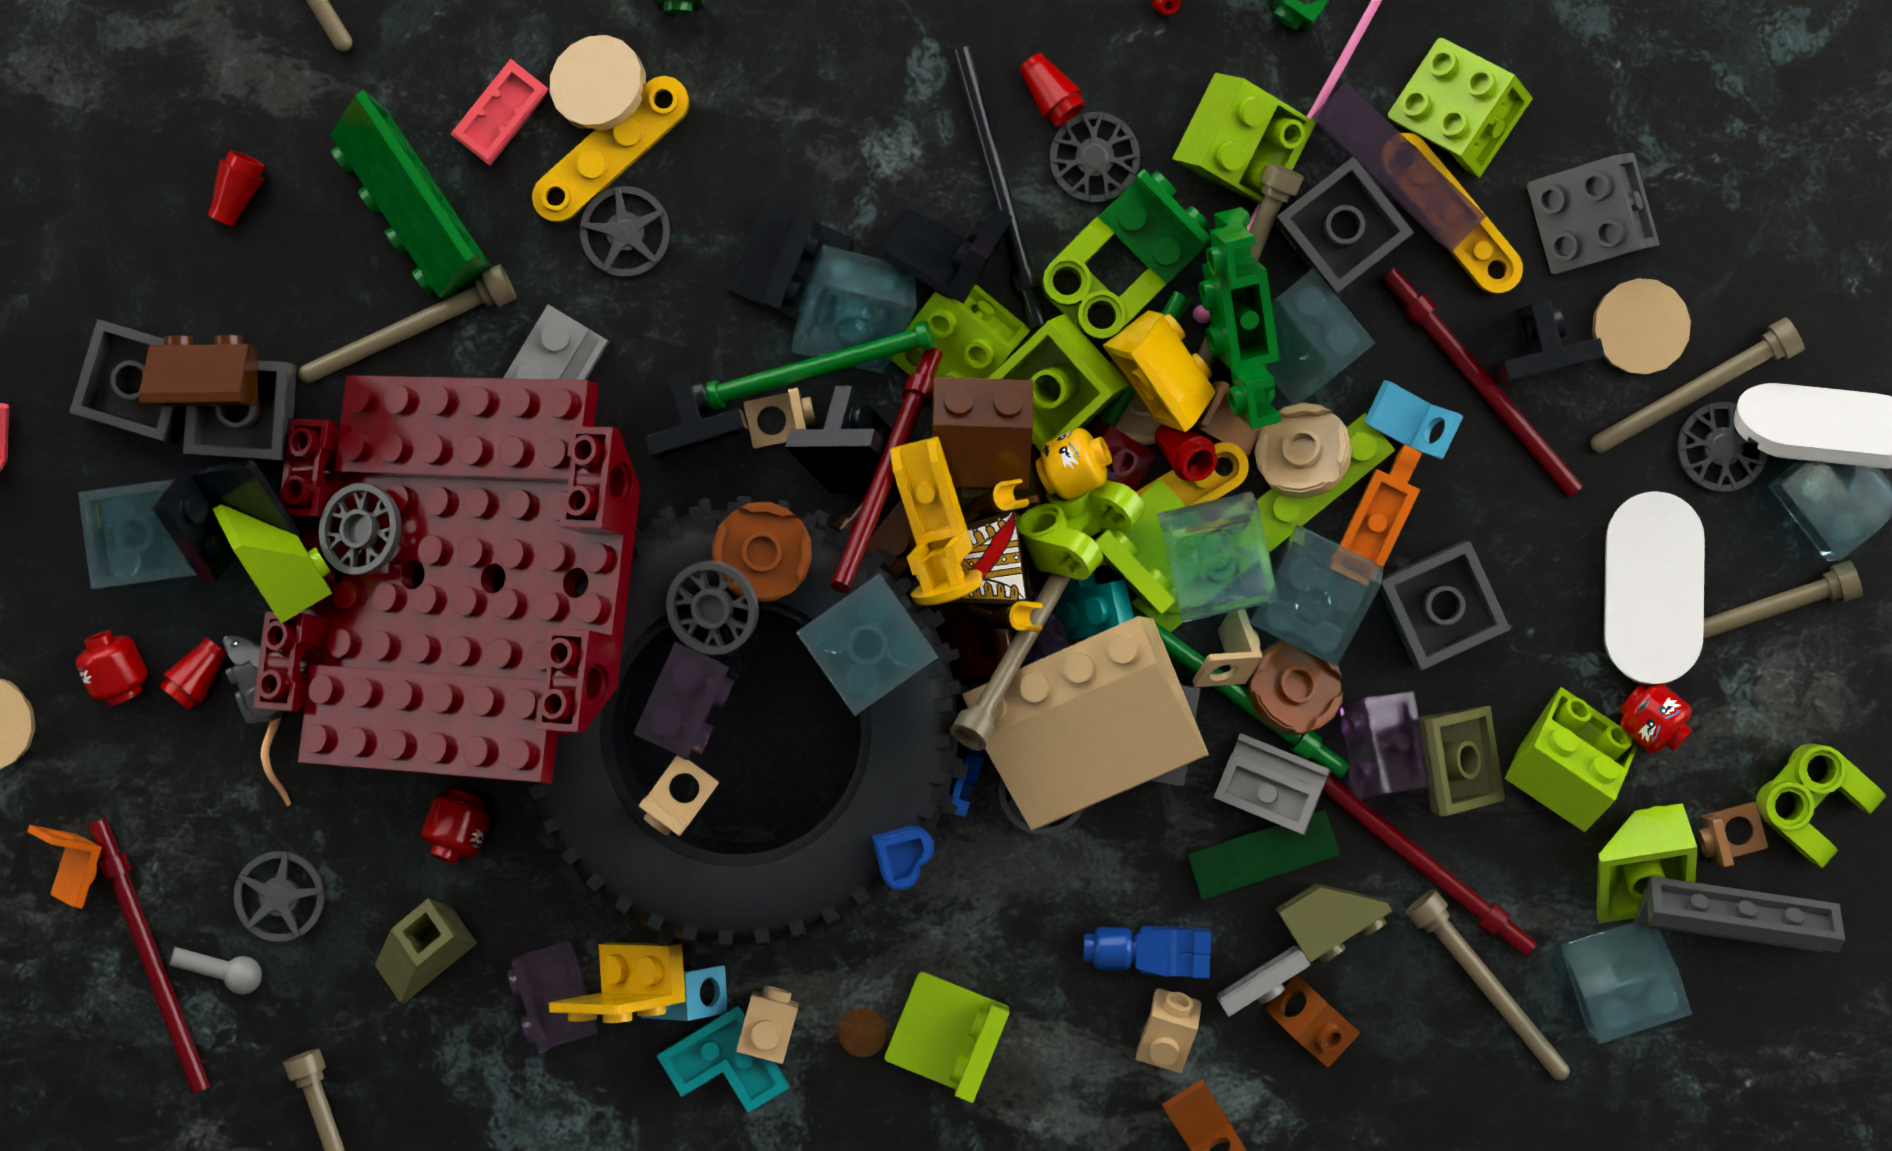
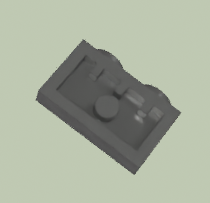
M1634 152L1613 155L1530 181L1527 184L1529 197L1552 274H1560L1623 254L1642 251L1660 245Z

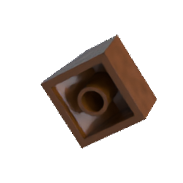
M240 335L213 336V345H194V336H164V345H149L139 391V403L158 407L258 406L257 347L243 344V336Z
M934 377L931 438L939 437L954 488L994 490L999 482L1022 479L1023 483L1017 484L1014 491H1028L1033 431V380Z

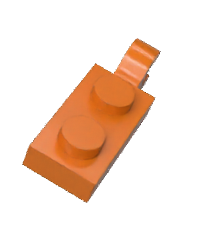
M1405 444L1401 445L1389 474L1378 469L1374 470L1333 556L1379 577L1420 492V489L1408 484V481L1422 452Z

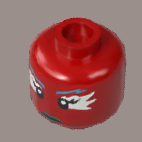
M106 630L84 641L87 649L77 656L75 664L92 699L105 700L107 706L129 700L142 692L141 684L147 678L148 671L131 637L125 635L114 637L111 630Z
M1665 684L1639 685L1619 709V712L1623 715L1620 723L1623 731L1650 754L1661 752L1666 746L1673 752L1676 751L1693 731L1686 725L1691 718L1692 708Z
M450 789L448 795L444 794L435 797L420 832L423 840L432 846L430 855L455 865L459 857L467 859L476 857L481 851L492 823L490 814L484 809L486 802L476 796L456 789Z

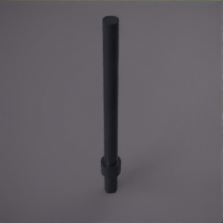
M970 46L960 47L951 52L995 208L1013 217L1004 234V240L1014 272L1010 274L1015 294L1020 293L1029 329L1039 328L1047 322L1038 289L1042 286L1038 268L1031 265Z

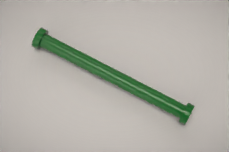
M922 321L916 323V329L725 383L720 384L718 380L707 382V396L711 407L714 410L725 408L728 401L920 347L923 351L934 349L933 333L929 323Z

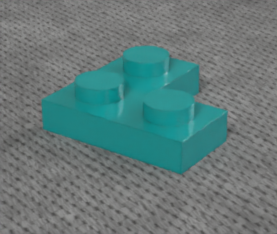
M1094 571L1085 580L1071 578L1056 603V619L1061 627L1063 641L1097 635L1134 618L1126 580L1096 585ZM1046 572V573H1047V576H1048V578H1049V576L1051 575V573H1050V572Z
M740 1003L657 1054L658 1060L681 1097L722 1072L747 1113L789 1089L790 1085L776 1062L736 1052L746 1013Z

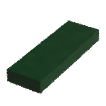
M1323 808L1314 811L1305 835L1281 825L1273 824L1186 853L1202 900L1340 855L1326 811Z

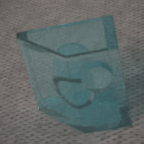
M823 245L807 277L792 342V352L817 357L905 332L917 308L915 277L897 272L888 262L882 259ZM892 356L853 367L883 374Z
M1315 268L1311 269L1271 302L1280 361L1267 364L1268 372L1274 377V383L1292 405L1303 402L1375 344L1374 340Z
M1799 460L1768 484V487L1827 561H1841L1878 532L1892 516V484L1879 468Z
M1252 491L1157 513L1166 558L1183 623L1279 601L1261 513Z
M1631 922L1560 945L1589 1037L1597 1043H1605L1692 1015L1678 968L1658 928L1637 926L1635 922Z

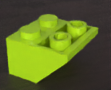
M1215 73L1172 159L1208 181L1261 204L1265 194L1261 192L1264 183L1260 180L1267 163H1275L1293 170L1316 122L1244 78Z
M1560 687L1519 746L1504 779L1583 832H1586L1615 802L1639 744L1625 733L1620 725L1589 706L1582 699L1577 698Z

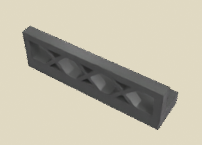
M1650 876L1634 914L1635 925L1816 952L1830 951L1839 953L1845 942L1840 904L1654 876Z

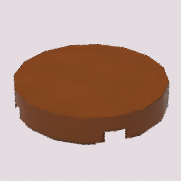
M771 502L748 503L733 511L718 526L712 543V557L714 561L727 563L742 572L752 584L758 603L775 602L792 594L806 579L812 562L811 538L803 522L788 508ZM735 581L727 587L738 597L744 595L742 589Z
M1284 639L1276 641L1261 652L1263 658L1248 679L1247 689L1253 708L1265 723L1279 732L1301 735L1318 730L1334 718L1343 699L1340 683L1342 676L1339 666L1328 651L1313 641Z

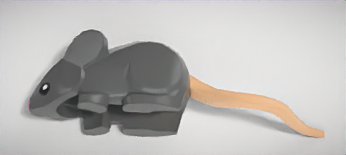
M226 636L223 638V644L229 659L234 664V667L226 669L227 677L231 684H237L240 690L235 693V697L245 722L269 723L261 747L262 765L269 781L277 789L286 806H290L289 796L275 776L269 757L270 746L281 718L286 711L253 708L261 644L241 636Z

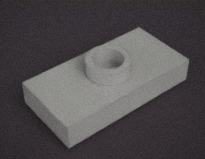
M1292 946L1219 992L1216 998L1229 1017L1258 999L1260 1004L1274 999L1285 990L1282 983L1311 966V964L1298 946Z

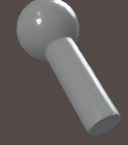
M174 947L169 963L173 967L224 980L226 987L230 991L240 995L253 992L259 986L262 979V971L259 964L247 956H239L230 961H225Z

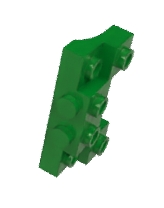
M1242 207L1214 213L1216 229L1210 230L1212 247L1206 249L1207 263L1202 264L1204 281L1199 282L1200 299L1204 309L1209 310L1211 327L1206 328L1207 345L1212 356H1217L1231 370L1233 386L1227 388V397L1233 415H1238L1251 429L1280 423V413L1270 404L1275 398V389L1273 387L1275 384L1274 377L1268 372L1267 364L1280 361L1267 269L1251 256L1250 246H1255L1256 244L1254 235L1247 230V225L1250 223L1249 213Z

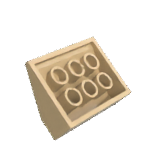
M1141 616L1130 619L1020 668L993 713L995 732L985 748L1031 831L1209 755L1154 618ZM988 683L962 694L967 708L970 705H976Z

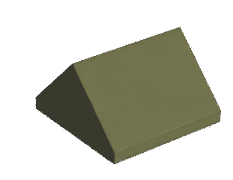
M1490 705L1416 717L1429 805L1432 813L1438 816H1448L1505 801Z

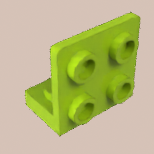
M1438 38L1388 112V117L1397 125L1448 151L1466 172L1480 178L1533 98L1516 75L1444 38Z
M978 285L974 286L964 304L954 298L941 296L935 291L905 330L916 329V323L922 321L929 323L935 347L943 353L935 377L988 379L1004 363L1031 331L1028 326ZM920 347L888 356V358L911 375L916 372L924 351Z
M1156 480L1140 495L1145 505V513L1128 532H1118L1105 529L1094 541L1100 547L1106 564L1122 580H1126L1129 588L1155 615H1162L1176 601L1174 598L1224 551L1225 546L1162 480Z
M920 971L917 974L885 1053V1060L955 1089L956 1097L973 1103L1009 1016V1006L927 972Z

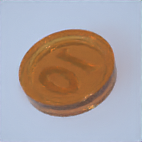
M854 1009L846 1014L840 1023V1042L844 1049L854 1056L868 1057L874 1055L883 1047L886 1041L887 1027L885 1021L880 1014L872 1009Z

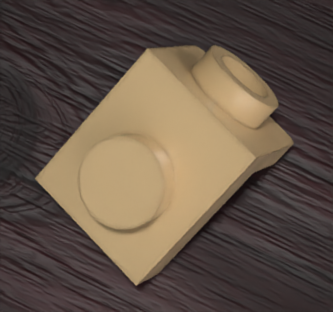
M766 985L762 992L752 991L736 1052L783 1064L799 1007L798 1002L790 1000L791 992Z
M1157 988L1153 996L1150 1015L1137 1047L1135 1060L1182 1073L1198 1031L1201 1001L1190 998L1181 992H1170Z

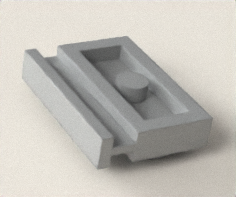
M548 304L503 378L586 380L609 341Z
M1240 733L1213 798L1305 835L1331 770Z

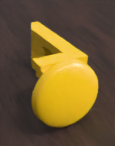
M939 437L892 447L890 454L893 473L917 545L907 556L912 575H917L920 586L910 593L914 603L922 606L938 605L970 594L981 586L983 582L982 572L979 570L963 571L961 567V562L973 549V545Z

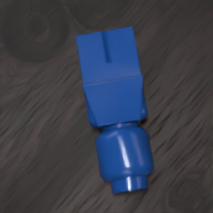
M1142 926L1139 931H1136V935H1133L1129 928L1098 927L1094 933H1085L1083 962H1092L1098 970L1127 971L1131 968L1132 964H1135V968L1138 969L1140 974L1161 975L1165 977L1210 978L1211 930L1204 927Z

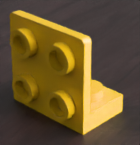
M631 942L598 944L601 993L549 1002V1012L567 1013L568 1021L571 1022L597 1019V1014L603 1016V1023L632 1021V1012H637V1016L666 1014V1006L686 1002L682 944L671 943L667 945L664 943L663 946L657 943Z

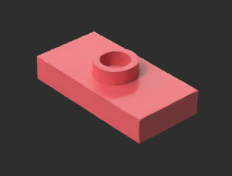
M510 59L451 132V135L491 166L550 90Z

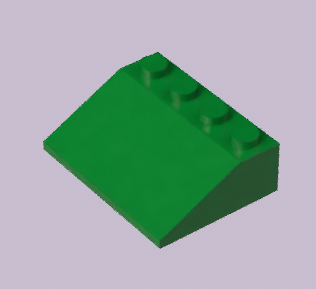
M364 90L356 94L330 134L337 145L336 148L331 150V153L347 175L353 171L356 173L364 185L363 188L358 190V193L372 214L375 215L380 211L383 213L391 225L385 231V234L400 255L407 251L418 266L412 271V274L427 295L435 291L438 297L445 300L480 277L483 271L492 267L387 109Z

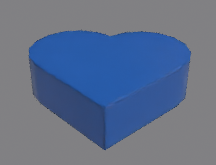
M907 826L871 836L880 873L885 883L896 890H906L912 887L918 881L920 866L926 864L934 853V842L930 834L922 827Z

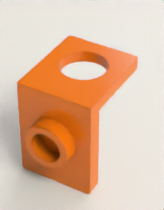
M29 825L27 832L49 844L65 847L51 895L74 908L82 909L89 886L96 877L97 861L102 847L79 834Z

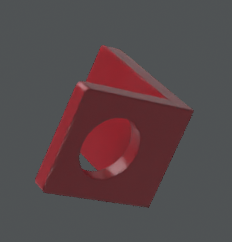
M1095 417L1083 429L1092 428V437L1094 439L1102 437L1109 448L1112 464L1106 466L1107 480L1124 484L1135 491L1156 454L1112 425Z

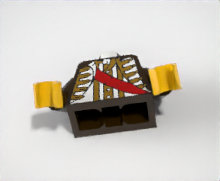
M1022 479L1002 481L995 486L993 491L975 498L962 510L973 549L963 559L961 567L963 571H981L983 582L975 591L949 603L958 604L963 616L991 629H1016L1019 631L1039 632L1042 630V626L1032 625L1030 614L1034 608H1043V605L1039 602H1033L1026 547L1018 530V520H1020L1021 513L1015 510L1008 511L1027 507L1029 500L1016 501L1014 498V488L1017 484L1023 483Z

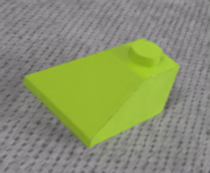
M222 504L213 509L233 551L281 624L332 594L324 579V576L331 573L316 547L307 551L297 535Z
M1683 803L1654 806L1649 809L1634 811L1598 854L1597 919L1599 923L1635 918V911L1650 876L1695 882L1697 844Z

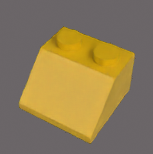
M1148 310L1104 343L1103 347L1157 423L1186 432L1194 426L1216 393L1208 380L1212 376V372L1198 354L1193 353L1191 355L1181 341L1185 338V333L1170 314L1164 316L1162 313Z

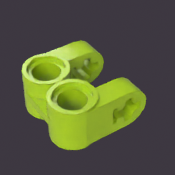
M1098 216L1049 264L1044 272L1041 287L1048 303L1056 307L1062 314L1066 313L1091 342L1102 343L1107 342L1123 330L1167 283L1149 267L1120 297L1110 292L1086 266L1115 234ZM1061 271H1070L1079 279V290L1071 295H1063L1055 289L1053 277ZM1098 304L1110 308L1114 316L1113 325L1106 329H1098L1092 326L1087 316L1089 308Z
M1106 480L1100 488L1072 500L1063 499L1057 493L1051 495L1046 490L1048 503L1037 505L1022 514L1020 520H1018V530L1035 569L1077 580H1085L1103 560L1100 547L1091 537L1103 528L1118 532H1128L1144 515L1145 505L1141 497L1130 487Z
M1809 743L1801 745L1794 750L1788 764L1775 779L1761 787L1757 794L1756 803L1763 821L1805 858L1822 869L1838 850L1809 823L1814 814V809L1830 792H1834L1837 789L1859 809L1870 815L1886 795L1839 751L1829 746ZM1820 755L1826 761V773L1820 780L1812 781L1807 772L1808 764L1811 759ZM1790 792L1795 800L1794 809L1791 814L1781 818L1775 809L1776 800L1782 793Z

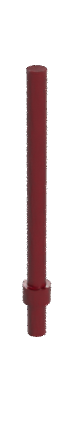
M1396 266L1387 272L1381 279L1406 307L1403 309V313L1414 325L1419 323L1567 497L1570 498L1583 487V484L1435 313L1434 310L1437 306L1424 292L1420 295Z
M936 347L923 352L916 372L908 376L902 391L904 402L831 582V587L839 593H848L851 589L895 478L890 449L908 444L922 407L929 405L932 398L933 379L943 357L942 351Z
M1329 774L1322 791L1326 797L1478 919L1477 925L1489 935L1494 936L1497 934L1524 957L1531 953L1537 942L1509 920L1510 914L1496 902L1490 905Z
M107 817L88 824L95 843L102 847L100 852L102 860L98 862L104 880L110 879L192 1094L198 1093L211 1087L128 874V871L132 870L126 852L120 853Z

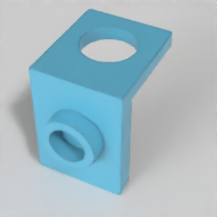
M1384 380L1364 420V424L1402 445L1405 444L1424 454L1443 459L1463 416L1432 405L1398 385ZM1444 420L1445 427L1441 437L1436 442L1430 444L1429 436L1431 430L1439 421Z
M717 965L684 971L686 1002L666 1006V1014L641 1016V1018L690 1021L725 1013L727 1011L725 966ZM709 978L714 985L715 992L712 1002L705 1006L700 998V988L703 981Z

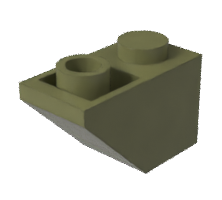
M1317 883L1275 908L1307 960L1312 962L1318 958L1321 963L1327 962L1343 952L1345 946L1342 942L1358 932L1364 938L1382 928L1387 923L1384 916L1392 912L1388 903L1382 898Z
M428 898L390 930L375 966L399 1002L405 1004L475 946L477 942L452 906Z

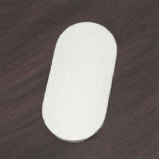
M1766 383L1747 389L1738 400L1734 413L1736 430L1746 441L1751 437L1754 441L1758 442L1757 449L1769 455L1786 459L1892 469L1891 396L1868 392Z
M1645 492L1625 501L1610 520L1605 538V649L1618 670L1632 681L1645 685L1666 684L1684 675L1697 661L1703 645L1704 529L1699 516L1687 502L1665 492Z

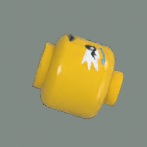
M1075 428L1046 441L1041 447V457L1036 459L1037 472L1047 492L1051 495L1057 493L1066 500H1072L1103 486L1107 480L1106 466L1112 464L1111 453L1102 437L1094 439L1088 431L1082 428Z

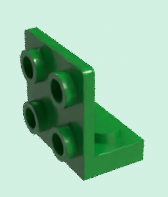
M1142 169L1136 175L1133 183L1098 217L1115 232L1114 236L1146 269L1150 267L1168 284L1211 241V236L1207 233L1211 225L1193 206H1190L1185 211L1173 198V195L1177 192L1176 189L1160 172L1155 171L1150 175L1145 169Z

